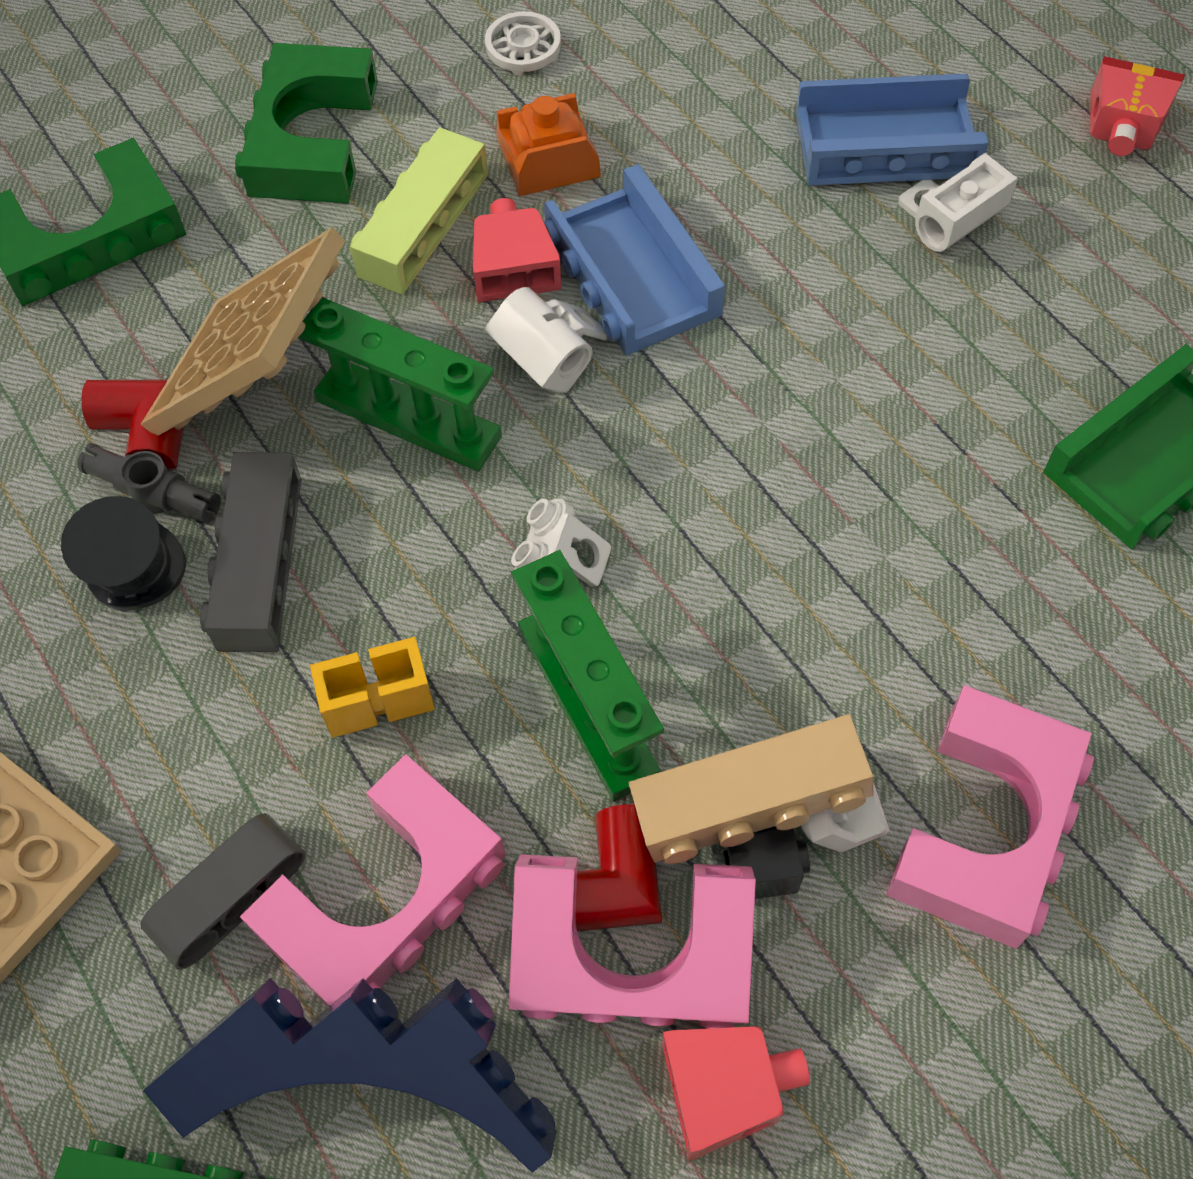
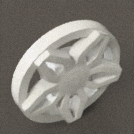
M527 11L509 13L495 20L487 29L485 34L486 52L488 58L497 66L512 71L513 75H523L525 72L538 70L550 63H555L561 49L560 30L550 18L542 14ZM520 23H529V24H535V25H533V26L521 25ZM503 29L505 37L493 41L494 37ZM551 35L554 39L553 45L547 42Z

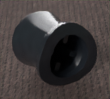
M109 496L84 505L73 514L62 534L61 551L63 560L69 570L87 583L89 590L99 602L114 609H140L163 600L178 587L185 573L186 559L180 542L167 528L157 522L151 510L133 498Z

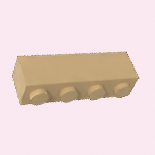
M850 714L628 782L650 855L654 863L664 860L667 864L688 861L698 854V849L720 843L722 847H733L743 844L754 837L753 832L776 826L778 830L799 827L809 821V815L832 809L834 813L848 812L862 806L866 802V798L874 796L873 774Z

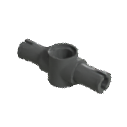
M90 443L85 447V450L94 456L83 452L79 455L77 466L80 472L112 483L116 491L131 496L133 499L143 503L153 514L175 509L193 516L204 523H209L214 517L211 513L206 512V510L217 514L220 508L221 498L218 493L210 492L185 482V478L181 474L168 470L162 458L154 452L141 451L123 457L103 449L97 444Z

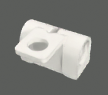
M984 153L972 161L967 168L940 186L932 180L920 181L899 196L898 204L916 219L915 226L921 241L931 250L942 252L1006 208L1011 201L1018 178ZM922 195V196H921V200H920V204H919V206H918V205L915 203V200H914V199H915L917 196Z
M522 287L511 293L484 328L542 388L564 393L570 390L592 357V347L582 338V335H588L604 341L608 338L603 327L582 308L556 299L544 302L529 287Z

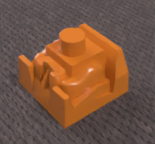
M575 93L555 98L540 96L532 103L525 104L520 111H518L517 106L497 110V139L519 197L601 177L599 156L593 142L587 136L586 129L578 112Z

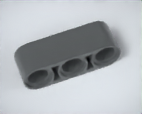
M267 813L259 814L240 827L162 896L142 918L141 929L176 969L188 968L202 959L243 921L240 916L282 875L290 879L302 865L306 857L305 851Z

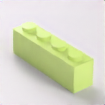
M439 127L431 139L422 144L416 159L407 171H403L399 175L396 186L385 200L377 204L372 218L362 231H358L351 241L350 254L352 255L358 278L401 295L405 293L487 178L488 169L484 143Z

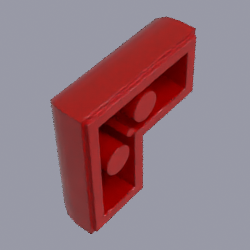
M168 379L87 380L84 383L81 397L82 411L89 429H130L125 456L136 452L150 451L162 458L167 469H177L183 428L177 430L173 427L160 435H156L141 425Z
M635 804L616 805L600 810L595 815L600 868L577 871L575 912L577 931L662 923L656 863H654L646 846Z

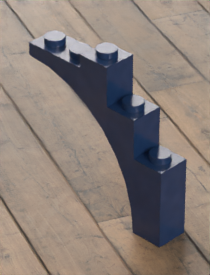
M269 978L168 1064L143 1090L183 1138L224 1110L265 1093L309 1084H365L413 1094L458 1113L501 1142L532 1173L551 1158L557 1133L554 1118L548 1108L538 1098L532 1097L529 1099L514 1082L515 1074L509 1063L500 1053L494 1050L489 1053L486 1049L496 1026V1023L492 1020L494 1017L493 1011L486 999L473 988L467 990L457 978L403 1024L397 1018L398 1011L391 998L379 988L372 989L364 978L310 1023L303 1016V1008L295 995L285 988H279Z

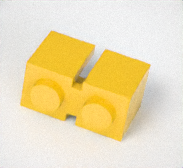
M416 637L368 649L378 679L377 682L368 684L358 652L310 665L320 713L331 738L378 726L376 717L378 715L386 714L388 721L393 722L435 710Z

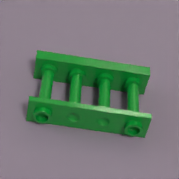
M322 297L303 320L306 326L298 339L327 350L330 360V369L313 390L316 402L479 472L502 437L501 426L476 416L473 406L494 375L493 367ZM350 361H353V362H355V363H357V364H360V365H362V366H364V367H367L368 369H365V368H363V367H361V366H358V365H356V364H354V363H351ZM391 378H393V379H395V380H397V381H400V382H402V383H404V384H407V385H409L410 387H408V386H406V385H403V384H401V383H398V382H396V381H394V380H391ZM432 395L435 396V397H438V398H440V399H442V400H445V401H447V402H449V403H452L453 405H450V404H448V403H446V402H443V401H441V400H439V399H436V398L432 397Z
M558 550L511 571L515 584L533 614L518 621L519 632L614 802L631 794L628 782L661 772L645 742L664 733V727L561 550Z

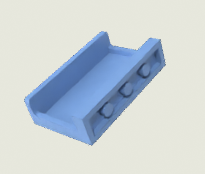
M968 74L802 81L799 84L796 121L808 186L951 179L967 168L972 161L986 153L989 144L985 131L974 132L966 102L970 84Z
M639 164L623 170V189L563 213H561L554 200L544 203L545 221L543 222L554 246L560 253L561 262L566 274L570 278L575 277L577 279L586 305L589 309L596 308L601 316L602 326L608 339L611 342L616 340L626 356L723 315L724 283Z

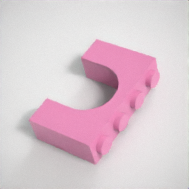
M964 685L952 708L937 752L995 774L1015 790L1022 800L1028 818V834L1025 844L1007 853L981 854L913 828L902 848L886 896L1014 949H1017L1030 934L1038 936L1049 910V904L1041 901L1046 883L1051 885L1055 883L1064 861L1065 854L1056 850L1061 833L1066 835L1070 833L1080 807L1079 803L1071 801L1076 784L1079 786L1085 784L1094 762V756L1086 753L1092 733Z
M407 754L366 792L374 812L421 856L422 870L418 888L410 902L398 914L384 922L371 926L355 927L338 923L327 917L282 875L240 916L248 928L328 1007L362 978L366 980L372 989H381L396 971L404 973L410 969L422 955L425 949L422 944L437 928L445 930L452 925L464 910L465 904L463 901L477 886L483 889L492 883L504 866L502 860L506 855L502 838Z
M520 854L514 873L508 1009L523 1010V1015L532 1019H551L556 1017L558 1012L579 1013L582 1019L595 1023L612 1022L616 1020L617 1016L640 1017L642 1023L651 1026L673 1025L675 1019L699 1020V1024L705 1028L734 1027L735 1023H749L756 882L752 867L694 864L691 925L684 947L673 961L655 972L644 975H623L610 971L598 964L587 953L579 939L575 920L578 857Z

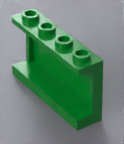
M1187 344L1055 445L1043 471L1049 479L1131 550L1147 537L1153 542L1159 539L1172 526L1175 518L1172 516L1178 511L1182 510L1188 514L1193 510V374L1191 373L1193 371V349Z

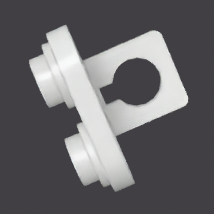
M557 498L550 501L540 499L537 501L527 515V522L530 524L528 537L514 551L511 559L512 565L515 566V569H518L555 551L561 550L575 576L590 587L598 586L611 551V545L574 517V508L563 499ZM584 540L592 547L594 563L590 568L583 566L579 561L577 551L571 547L572 541L576 543Z

